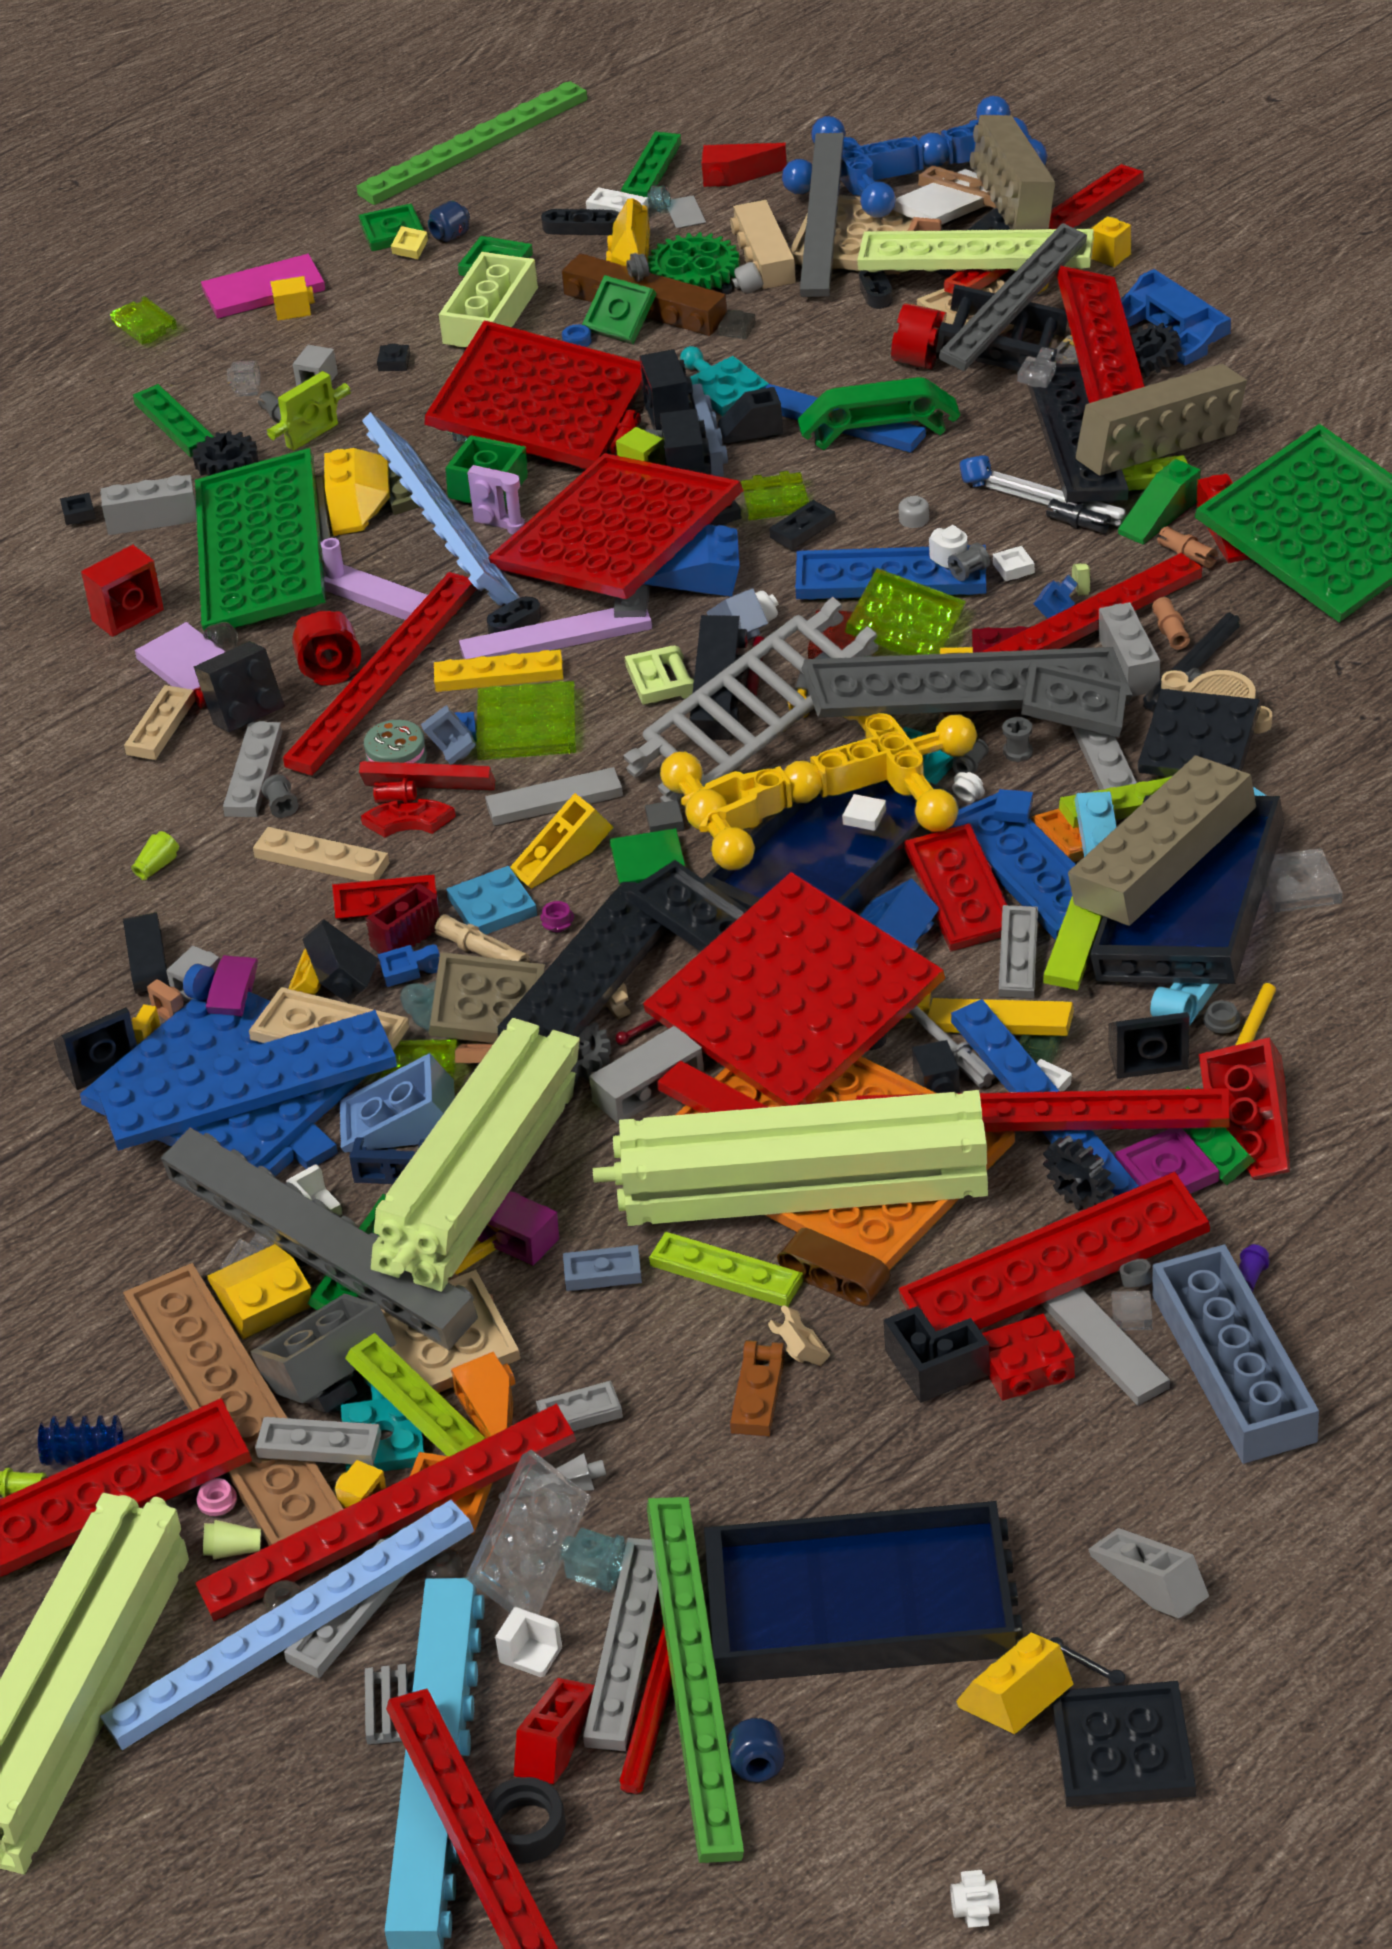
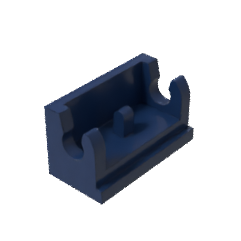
M356 1137L349 1156L354 1183L394 1184L417 1151H396V1149L367 1150V1147H363L364 1137ZM421 1139V1140H420L418 1149L420 1148V1146L422 1145V1143L425 1141V1139Z

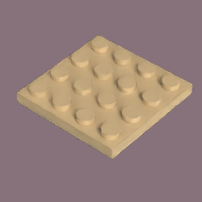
M839 195L832 269H848L860 272L857 259L864 232L908 231L912 218L894 210L882 218H874L863 211L860 197ZM807 215L790 248L794 257V264L800 266L803 263ZM883 270L886 275L900 274L896 270Z

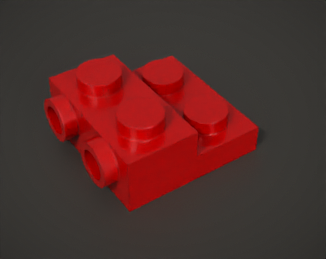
M1044 1314L982 1333L989 1343L990 1375L988 1376L1002 1401L1017 1396H1024L1029 1392L1050 1385L1061 1384L1066 1380L1075 1378L1074 1355L1060 1331H1053Z

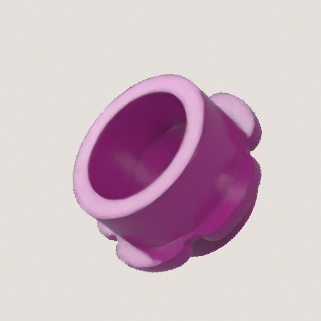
M552 901L543 907L540 920L545 929L552 932H562L570 927V922L574 921V914L567 903Z

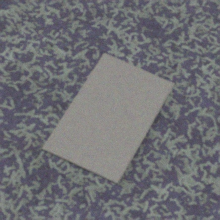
M694 195L664 201L676 228L706 223Z

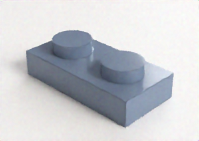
M638 1245L563 1253L566 1291L642 1283Z

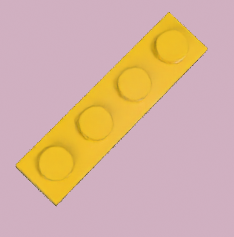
M542 650L540 652L511 653L501 656H480L470 659H449L434 662L436 692L564 679L561 650Z

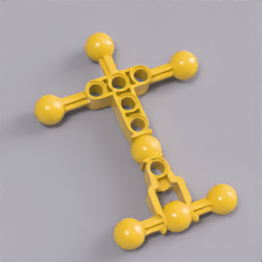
M878 713L871 716H848L844 718L849 721H858L865 731L866 739L824 751L818 756H811L810 762L794 761L784 770L778 766L775 769H763L746 774L734 771L706 783L703 787L700 783L703 775L700 761L692 754L684 751L674 752L664 760L661 765L660 776L663 785L669 790L685 795L681 798V803L683 806H686L685 813L688 822L700 830V832H710L714 838L711 846L714 861L727 870H740L750 863L755 851L752 837L742 829L755 827L759 824L760 819L776 814L786 807L791 808L792 801L795 803H808L817 797L819 793L824 798L827 795H839L888 780L899 794L914 796L917 800L915 814L918 823L931 832L945 831L956 821L959 809L955 798L950 793L942 789H933L925 779L922 755L939 750L951 757L965 755L972 750L976 743L977 732L974 723L960 714L949 715L939 722L935 732L909 739L891 715Z

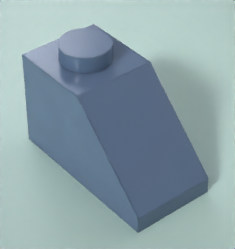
M753 588L725 599L706 612L707 615L740 616L741 629H747V641L761 635L759 629L768 624Z

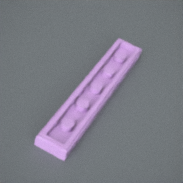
M614 608L463 639L459 640L463 659L480 656H501L511 653L540 652L542 650H555L652 629V622L648 611L646 612V617L614 618Z

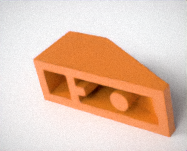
M493 1351L451 1369L455 1395L475 1428L485 1439L512 1426L513 1396L511 1386L515 1385V1378L507 1363L502 1365Z

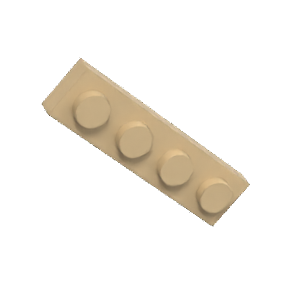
M272 827L266 828L253 847L254 857L357 881L379 880L390 863L388 853Z

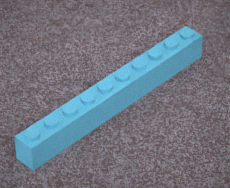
M474 1578L425 1579L412 1692L428 1688L463 1758V1756H469L471 1750L470 1730H466V1722L473 1721L474 1697L469 1695L470 1687H476L478 1682L477 1661H473V1655L481 1651V1630L476 1628L477 1620L484 1619V1595H477ZM406 1750L385 1936L388 1949H443L444 1938H451L452 1913L447 1911L448 1901L455 1900L456 1876L451 1874L452 1863H459V1856Z

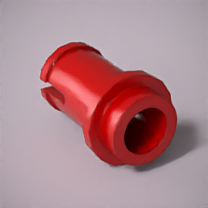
M403 778L402 781L375 782L373 787L375 803L392 801L410 803L416 800L417 787L415 781Z

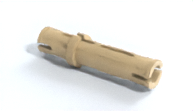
M443 914L436 922L435 933L455 942L458 948L465 952L472 951L487 958L530 962L527 953L516 950L484 934L473 924L466 925L447 914Z

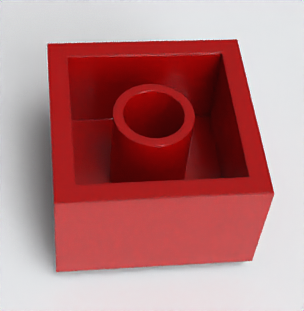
M134 544L81 571L91 619L111 637L164 610L154 560Z

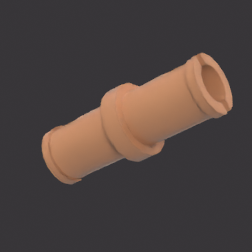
M1168 526L1160 531L1159 535L1167 539L1158 537L1159 545L1165 546L1177 552V554L1183 553L1206 568H1210L1215 564L1216 559L1209 557V554L1218 557V551L1198 542L1197 537L1190 534L1183 535Z
M1161 597L1153 603L1152 609L1158 618V627L1161 633L1167 636L1173 649L1180 650L1185 648L1189 644L1190 638L1183 627L1184 620L1181 614L1175 611L1169 598Z

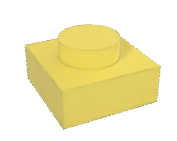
M401 226L391 245L392 254L419 259L428 241L427 232Z

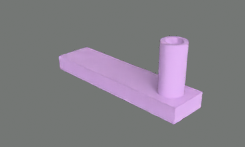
M327 538L321 542L325 566L323 568L325 591L404 620L428 596L343 565L339 540Z

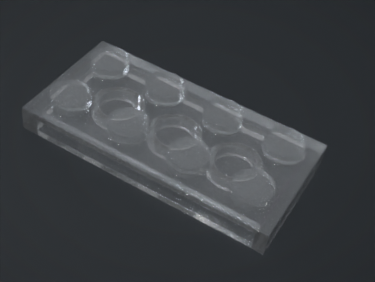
M533 1450L522 1454L465 1579L510 1613L514 1607H518L539 1615L591 1496Z

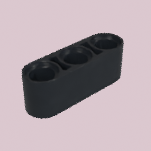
M157 912L123 918L135 994L148 992L147 986L156 979L170 987Z

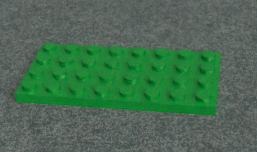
M310 448L195 479L201 626L205 635L222 633L231 628L246 624L251 625L260 620L284 616L293 611L313 608L319 604L326 603L314 456Z

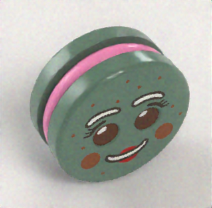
M406 720L385 721L372 727L365 735L364 749L366 761L425 763L427 752L422 729L413 722Z

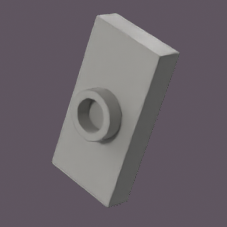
M611 1381L536 1401L538 1412L557 1404L573 1431L623 1417L622 1408Z

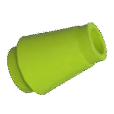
M159 831L156 835L152 834L135 863L131 866L132 871L140 879L147 880L177 857L178 843L166 832Z

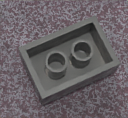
M343 1294L252 1350L251 1354L272 1393L300 1403H310L317 1400L316 1398L324 1393L323 1390L332 1384L340 1383L355 1375L356 1369L345 1359L352 1347L373 1333L378 1335L390 1348L397 1343L379 1304Z

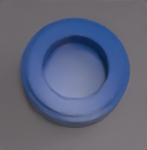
M580 324L570 325L562 331V341L587 347L591 343L590 329Z
M202 964L191 966L183 980L185 994L190 998L200 1001L207 999L215 971L211 967Z

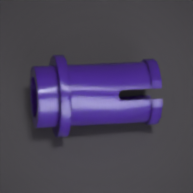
M1256 1244L1249 1245L1241 1251V1262L1238 1266L1252 1292L1261 1272L1266 1270L1270 1264L1268 1251Z

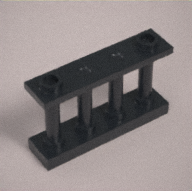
M955 284L950 310L957 312L953 324L941 323L936 352L940 353L942 348L963 328L968 314L975 315L995 293ZM1030 302L1010 323L1014 325L1010 338L998 335L975 361L1025 373V365L1055 364L1058 349L1050 347L1054 335L1065 336L1068 323L1066 311ZM1026 328L1043 332L1039 345L1022 341Z

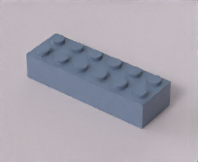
M1226 1245L1153 1264L1152 1296L1241 1462L1245 1464L1317 1443L1319 1410Z

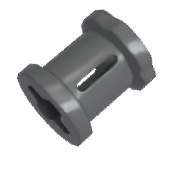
M978 542L972 544L969 550L961 554L955 553L948 557L950 572L958 581H964L968 579L970 573L978 569L984 570L990 566L989 554L985 547Z
M1014 717L1003 723L1002 731L1006 736L1003 754L1010 761L1021 762L1032 756L1033 747L1029 743V736L1032 734L1033 726L1028 719Z
M280 774L268 777L263 782L261 791L264 797L270 801L269 806L272 815L277 818H284L293 815L297 811L299 804L296 795L290 791L291 783L289 779Z

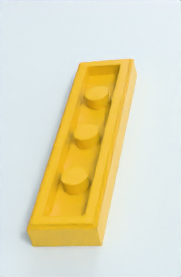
M933 998L928 1017L944 1032L960 1033L951 1023V1013L981 999ZM983 999L1011 1034L1068 1036L1074 1014L1073 1002Z

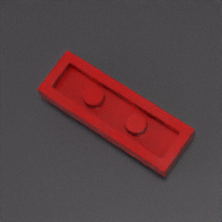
M435 874L332 884L335 919L369 916L418 883L437 895Z

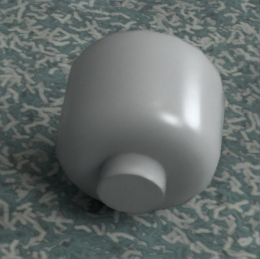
M748 262L734 270L736 278L732 280L737 290L741 288L742 292L747 294L762 288L763 280L755 263Z
M910 496L904 498L899 503V522L903 526L918 528L928 523L929 504L924 498Z

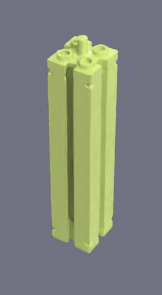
M515 1018L510 1020L507 1024V1030L502 1031L387 1192L385 1200H382L377 1206L374 1233L379 1234L380 1237L377 1238L372 1247L371 1270L396 1278H400L402 1273L407 1271L412 1273L413 1283L443 1291L448 1283V1278H452L565 1109V1104H568L573 1097L576 1073L570 1071L578 1059L579 1037L552 1030L550 1035L545 1037L538 1035L539 1025Z
M979 1090L964 1091L962 1094L948 1092L643 1118L641 1121L634 1119L619 1120L620 1135L613 1136L614 1158H621V1162H616L614 1166L593 1168L594 1183L615 1181L616 1185H623V1188L617 1189L619 1211H626L628 1226L643 1225L645 1222L658 1224L964 1198L966 1195L973 1197L988 1196L987 1145Z
M101 1494L96 1504V1511L90 1514L0 1678V1869L26 1874L32 1862V1854L38 1851L103 1726L100 1716L112 1709L179 1580L178 1574L183 1572L189 1561L185 1541L179 1535L181 1526L177 1510L167 1506L166 1502L160 1497H153L150 1503L147 1502L142 1509L129 1496Z

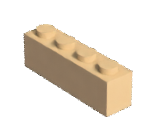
M767 200L733 206L734 217L730 218L733 235L737 234L738 245L740 249H744L746 263H755L763 280L762 289L796 283L794 257Z

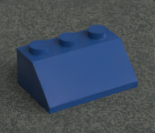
M911 878L870 901L860 916L915 951L918 947L917 939L931 929L934 924L932 918L939 910V907Z

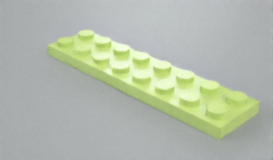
M1056 229L868 231L863 234L857 259L858 270H867L869 272H879L881 270H896L898 272L925 270L934 272L939 269H953L955 271L966 269H982L984 271L1012 269L1017 271ZM1076 229L1085 233L1087 240L1082 248L1065 264V267L1079 270L1090 268L1094 229Z

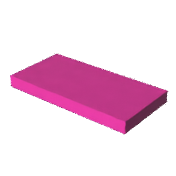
M309 254L201 281L202 290L218 319L274 304L270 281L304 276L306 287L312 286L313 294L325 290L324 280Z

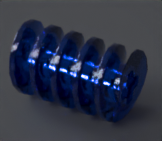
M83 1415L79 1427L75 1426L73 1416H67L64 1427H60L57 1416H52L49 1427H45L42 1422L38 1428V1453L40 1462L44 1466L51 1465L54 1459L58 1465H66L69 1460L76 1465L84 1461L85 1458L87 1460L124 1443V1434L119 1415H113L110 1426H106L103 1415H98L95 1426H91L88 1415Z

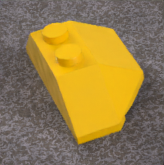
M634 198L627 199L613 223V233L607 237L608 251H606V261L626 266V261L630 260V254L637 253L638 255L644 254L648 262L650 241L648 207L641 205Z
M356 448L336 449L332 452L324 453L325 493L334 536L363 531L369 524L368 520L375 516L390 498L389 461L382 455Z

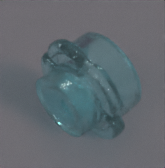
M664 185L660 187L652 186L647 195L648 203L652 209L657 208V211L661 213L663 209L671 206L670 193Z

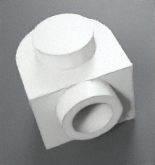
M954 525L946 529H935L929 538L930 559L946 568H949L948 557L955 553L961 554L968 550L966 533Z

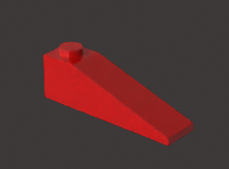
M1270 1037L1199 1054L1203 1088H1229L1230 1127L1225 1128L1255 1160L1247 1167L1253 1180L1290 1172L1287 1092L1282 1055Z

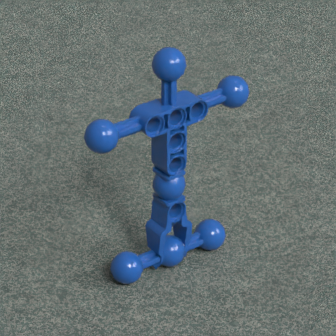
M989 96L979 103L976 111L977 120L970 121V124L950 128L946 131L943 130L941 135L929 132L922 135L919 140L916 136H913L911 138L904 137L862 146L854 138L845 137L844 124L839 119L833 116H824L818 119L812 126L811 136L815 144L816 133H844L841 181L851 194L861 196V206L866 214L874 218H882L889 215L894 209L896 197L890 185L884 182H875V180L910 174L917 170H923V166L928 168L932 165L939 167L946 161L949 164L970 162L971 152H975L976 142L974 141L973 131L975 125H978L979 115H1011V111L1005 99L999 96ZM1013 117L1043 164L1046 165L1048 155L1042 142L1031 138L1027 125L1023 120ZM795 159L788 162L782 173L784 187L794 194L803 195L810 192L812 164L804 159Z

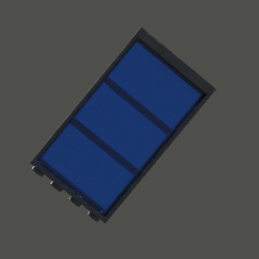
M888 780L839 795H827L824 798L819 793L817 797L808 803H795L792 801L791 808L786 807L782 811L768 816L749 834L752 837L755 851L748 865L740 870H727L717 864L703 879L746 909H750L792 872L858 914L910 862L905 850V841L935 832L929 831L918 823L915 814L917 800L914 796L899 794ZM928 782L933 789H942L953 796L952 791ZM854 794L886 800V811L875 831L843 825L842 815Z
M1145 795V798H1144L1143 803H1144L1151 795ZM1255 796L1256 808L1130 926L1103 916L1090 953L1096 981L1236 984L1284 826L1280 796Z
M997 1501L704 1527L713 1654L718 1684L1000 1659L1016 1645V1640L1023 1638L1021 1614L1013 1615L1012 1607L1018 1606L1016 1581L1008 1582L1007 1574L1013 1573L1011 1549H1003L1002 1543L1009 1541L1007 1518L999 1517Z

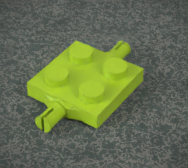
M321 371L279 396L281 420L278 424L267 429L269 438L275 440L284 434L286 447L295 451L338 425L337 403L342 398L351 394L350 387L343 383L341 386L333 389L331 376Z

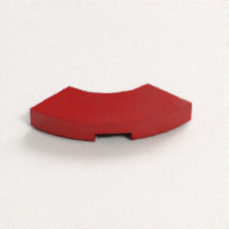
M418 799V803L398 804L397 801H392L374 807L361 815V822L365 827L386 838L396 832L405 830H422L433 834L455 818L456 815L455 808L434 800Z

